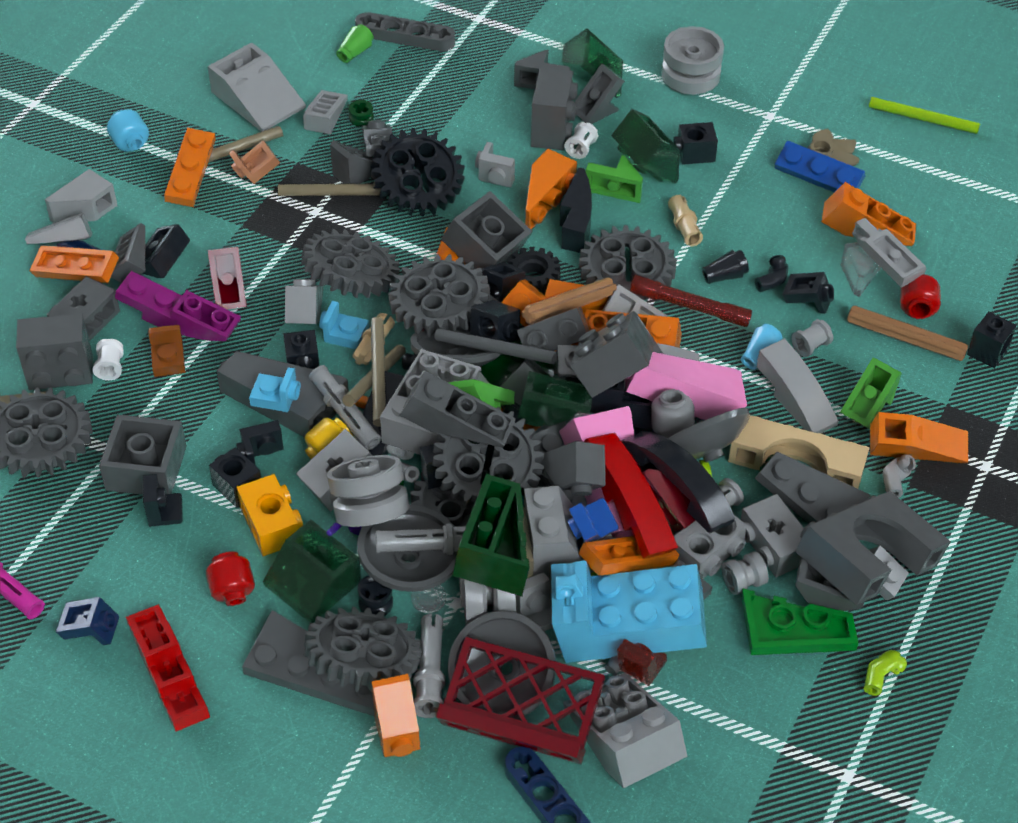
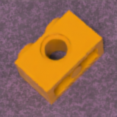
M275 474L236 487L240 509L262 557L301 543L299 529L304 528L298 509H291L289 504L292 503L289 490L285 484L280 486Z

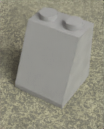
M559 485L524 489V507L534 560L533 576L544 572L551 582V564H568L584 561L578 553L585 541L583 537L576 539L567 520L573 518L569 509L574 506Z

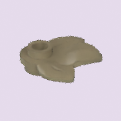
M829 129L816 132L812 137L811 145L808 146V149L851 166L857 165L860 160L857 156L853 155L856 140L834 139Z

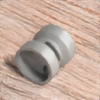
M755 551L745 554L742 560L732 559L726 561L721 567L724 582L733 595L742 593V589H747L751 585L759 587L767 584L769 580L766 564L761 555Z

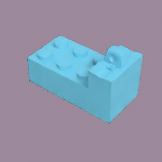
M586 560L568 564H551L552 626L565 663L606 659L617 655L633 656L707 647L703 588L697 564L602 576H591Z

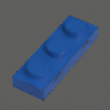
M788 140L775 162V169L832 192H835L845 182L859 189L865 178L864 170Z

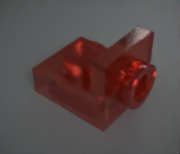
M626 639L623 640L617 649L620 670L648 686L651 685L667 662V655L663 652L653 653L647 646L641 643L633 644Z

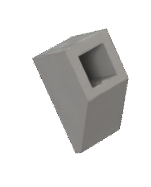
M90 169L45 199L49 218L53 223L79 213H84L87 222L97 221L118 206L113 184Z
M293 279V285L285 286V323H319L323 286L316 285V280Z

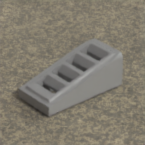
M321 90L303 115L304 130L331 134L348 100V95Z
M79 213L29 232L25 241L27 244L83 240L91 238L92 231L84 213Z

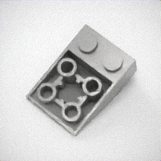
M252 42L208 66L211 92L261 132L270 129L306 108L304 101L269 55Z
M421 349L380 416L382 443L419 455L420 447L440 443L437 440L438 433L430 432L400 416L412 388L424 371L446 382L471 379L478 380L481 367Z
M626 673L613 676L604 682L586 741L605 771L623 788L688 757L678 718ZM592 689L579 692L574 697L576 702L589 696ZM569 699L567 701H564L563 705L566 709L567 707L573 705V703ZM587 705L580 708L583 715L585 714ZM574 711L569 715L580 730L582 720L577 711Z

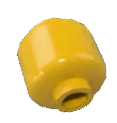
M328 417L323 418L306 433L304 439L308 448L304 451L310 459H313L344 429L352 436L354 435L339 418L336 417L334 420Z

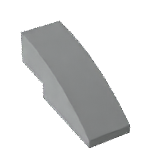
M785 338L759 350L757 368L775 387L774 397L805 430L823 433L838 425L837 416L820 384L800 355Z

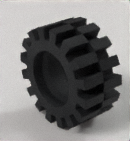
M529 247L527 252L525 248L519 249V254L514 252L512 253V258L507 260V263L524 270L525 273L537 272L542 274L537 277L525 275V279L544 296L549 279L560 281L559 259L557 256L553 258L551 251L545 254L544 248L540 247L539 251H535V247Z

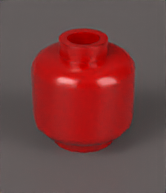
M923 274L911 283L901 287L900 301L903 312L909 317L916 319H925L937 313L941 306L940 285L938 281L930 275Z
M224 552L212 558V563L206 569V578L212 598L216 601L225 602L227 606H236L244 603L246 596L253 592L255 588L249 560L244 556H239L237 552Z

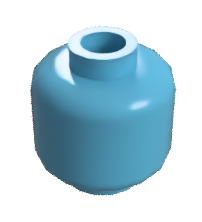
M119 110L108 121V134L118 149L122 151L138 150L148 140V127L141 116L134 110Z

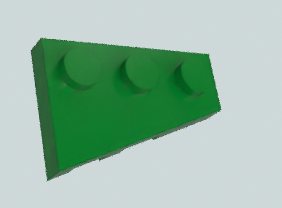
M742 589L741 599L751 655L857 650L859 642L852 613L809 604L806 607L787 603V598L774 596L773 599L754 595L755 591Z

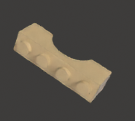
M750 415L749 421L739 437L731 443L728 462L759 470L768 456L779 452L859 489L870 447Z

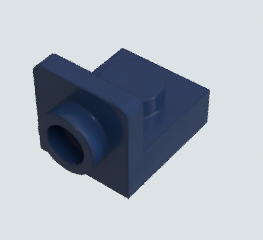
M100 597L66 602L56 633L64 640L92 635L102 645H109L112 642L119 615Z

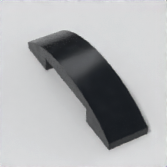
M648 431L621 440L640 466L652 463L690 500L686 511L708 533H712L734 522L735 516L717 483L707 470L681 446L662 435Z

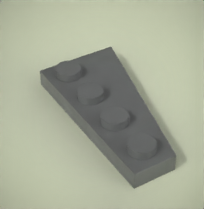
M272 610L242 666L243 674L375 717L373 693L368 689L367 685H362L360 690L356 691L352 683H348L345 687H340L341 680L335 679L328 682V673L316 674L317 666H309V657L304 656V642L307 631Z

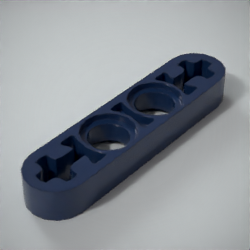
M516 747L507 753L505 758V774L541 823H555V819L562 814L572 816L576 823H591L532 749ZM519 761L522 765L528 763V773L532 777L529 782L528 774L523 768L515 769V762ZM540 786H546L553 791L554 795L547 801H541L534 797L533 791Z

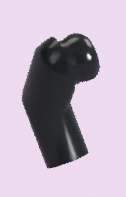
M783 255L772 256L769 260L771 267H769L768 274L755 279V285L759 292L782 285L786 281L789 267Z

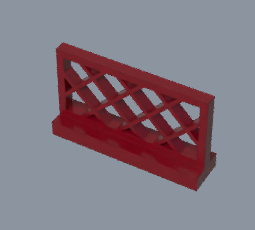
M465 637L444 704L440 703L436 718L448 727L517 747H527L538 753L582 765L586 752L584 747L605 676L600 673ZM472 648L486 652L491 661L490 664L472 673L467 663ZM492 654L499 655L502 657L495 660ZM511 659L520 661L526 672L506 682L499 666ZM526 663L535 665L536 667L529 670ZM466 669L468 676L462 679L464 671ZM495 669L503 685L484 695L476 679ZM545 669L555 671L561 682L541 692L533 676ZM561 673L568 674L571 676L564 680ZM581 678L593 681L591 694L576 702L568 685ZM530 679L538 695L519 705L511 688ZM473 682L480 698L468 705L455 702L459 688ZM564 688L573 705L553 715L545 698ZM507 691L515 708L502 715L493 713L488 701ZM542 701L550 717L537 725L528 723L522 711ZM484 704V706L486 707L487 711H486V710L479 709V708H476V707H478V706ZM587 705L585 714L583 715L580 708ZM577 711L582 720L578 737L563 733L557 721ZM516 714H519L521 720H517L511 717ZM554 724L557 731L545 727Z

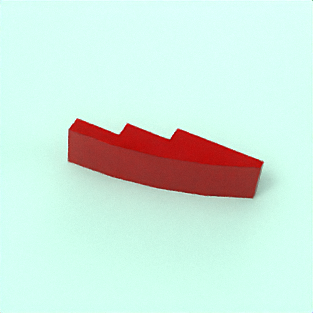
M616 433L584 440L587 443L605 445L606 486L601 487L607 504L614 502L624 531H633L642 558L646 559L670 553L677 549V543L657 498L633 456Z
M158 604L127 616L128 626L175 732L210 718L207 705L196 686L194 676L182 654L180 644L160 605Z

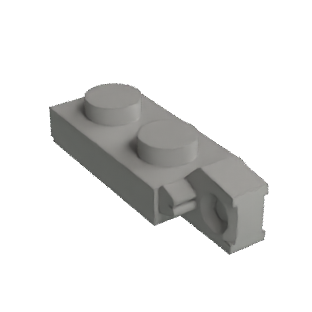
M866 218L855 223L852 235L856 238L860 247L900 287L911 283L919 276L925 274L926 266L887 228L884 230L876 229Z

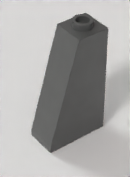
M236 351L228 360L223 361L217 370L220 392L273 421L278 420L279 424L303 437L323 418L328 417L332 419L337 414L333 407H328L323 401L324 396L309 379V375L314 369ZM288 367L295 368L296 380L300 381L301 388L298 399L292 401L288 412L250 406L249 397L259 373L284 378ZM331 374L338 384L344 385L349 392L348 379Z

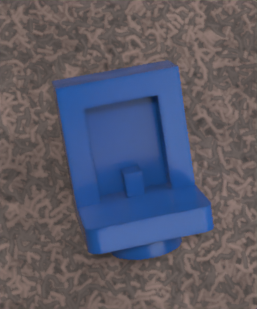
M600 498L587 506L580 503L569 509L573 518L567 521L576 539L583 537L585 542L596 541L619 528L604 498Z

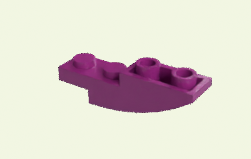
M133 271L128 274L115 291V299L141 311L142 320L157 327L179 325L181 335L191 338L226 341L241 321V316L188 290L183 295H180Z

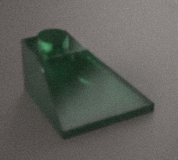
M588 28L563 45L562 63L564 66L570 67V70L580 79L589 82L601 64L606 65L622 78L623 60ZM621 87L615 94V98L621 96Z
M529 371L518 418H524L526 420L525 423L537 427L543 424L548 426L588 415L591 409L592 397L583 384Z

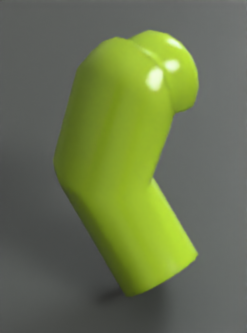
M888 650L869 663L864 684V691L872 696L880 695L885 675L890 671L897 675L906 669L907 661L901 656L900 652Z

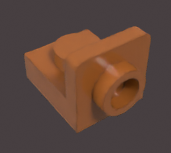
M170 325L149 328L148 335L151 344L154 377L186 373L180 326Z

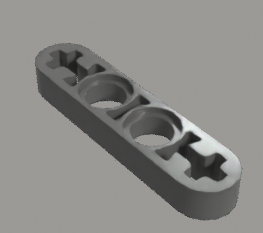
M369 12L361 13L355 18V26L358 24L366 26L372 32L375 40L437 51H449L455 46V31L449 26ZM396 28V29H398V30L389 31V30H387V29ZM413 33H423V35H413Z

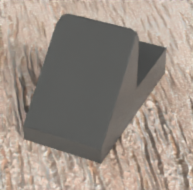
M543 50L515 62L514 86L535 90L540 67L570 70V67L548 63V50Z
M601 64L574 102L577 105L576 115L585 123L593 124L617 112L619 108L611 100L625 81L609 67Z

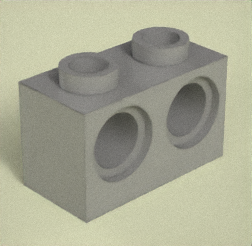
M735 516L732 524L708 533L697 521H694L674 536L678 546L675 550L680 554L677 560L683 561L686 565L697 564L698 571L703 574V579L707 575L713 576L719 571L726 559L730 556H737L743 550L746 544L744 539L747 525Z

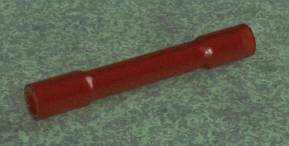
M634 275L629 290L637 295L676 304L746 328L752 316V310L727 302L722 303L669 287L661 282L639 275Z

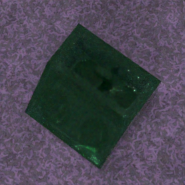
M631 109L611 135L619 144L617 149L625 156L632 158L634 161L632 166L640 173L645 175L649 172L661 182L665 179L676 184L679 180L680 149L649 116Z
M310 519L285 540L264 578L263 584L309 623H314L317 616L321 617L325 614L326 611L359 584L361 580L359 557L333 536H328L323 528Z

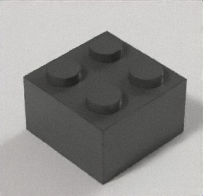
M540 67L532 101L531 147L564 151L566 139L571 137L573 132V123H570V121H575L577 105L572 101L576 100L578 83L573 82V71Z
M489 191L452 220L441 240L459 257H463L466 264L473 261L474 269H482L501 262H507L508 258H512V253L519 252V249L524 246L533 231Z
M634 311L626 316L623 313L617 314L606 323L607 327L598 332L592 329L579 338V344L574 350L575 354L570 366L592 398L649 366L655 342Z
M82 313L17 319L16 349L29 390H35L36 387L47 389L50 387L93 384V354Z
M117 414L99 464L105 490L143 495V475L157 474L159 486L165 487L167 494H172L187 447L182 421Z

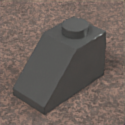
M574 441L544 453L543 461L540 463L544 466L543 469L555 486L559 485L561 489L571 490V495L589 496L592 494V490L606 486L605 445Z

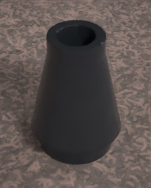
M730 250L711 264L702 267V273L707 284L743 278L744 274L749 272V265L742 250Z

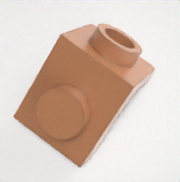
M264 140L243 157H240L234 150L229 153L234 161L231 165L241 179L246 176L253 184L280 164V161Z

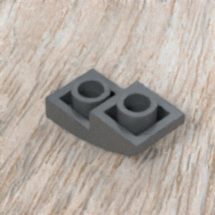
M384 120L368 121V125H362L366 156H374L375 150L380 149L382 140L389 141L392 128L390 124H385Z

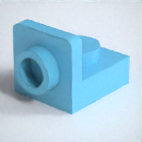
M332 301L328 310L322 312L319 327L323 329L324 342L356 349L362 340V333L369 329V320L340 314L339 302Z
M288 367L284 378L259 373L249 397L250 406L288 412L292 401L298 399L301 388L300 381L296 380L295 368Z

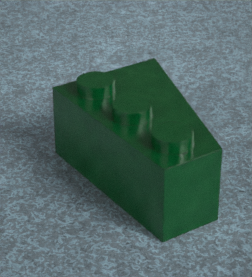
M486 474L458 547L453 571L454 577L523 596L530 566L529 558L526 555L527 539L523 528L524 512L519 483Z

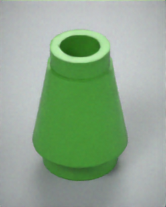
M362 24L351 27L336 51L338 58L348 63L371 47L374 39L372 32Z

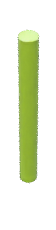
M871 97L869 103L870 108L978 134L980 123L876 97Z

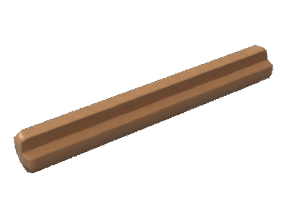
M609 277L527 305L525 310L522 311V317L525 318L528 324L537 323L613 295V291L617 290V285Z
M856 305L851 307L847 317V321L851 324L958 361H962L965 358L968 350L966 343Z

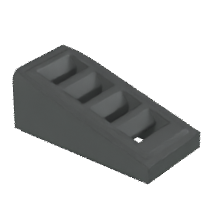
M142 223L132 228L119 239L115 250L119 259L111 278L120 283L125 280L131 271L139 275L145 272V225Z

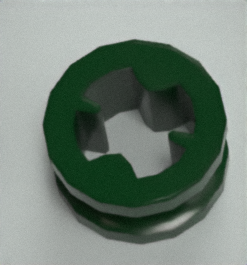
M356 100L349 105V121L351 124L362 127V125H368V121L374 120L373 105L369 101Z

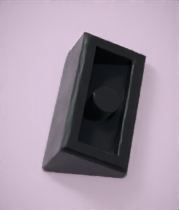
M179 224L157 228L145 245V272L142 274L161 279L167 275L190 242L189 237Z

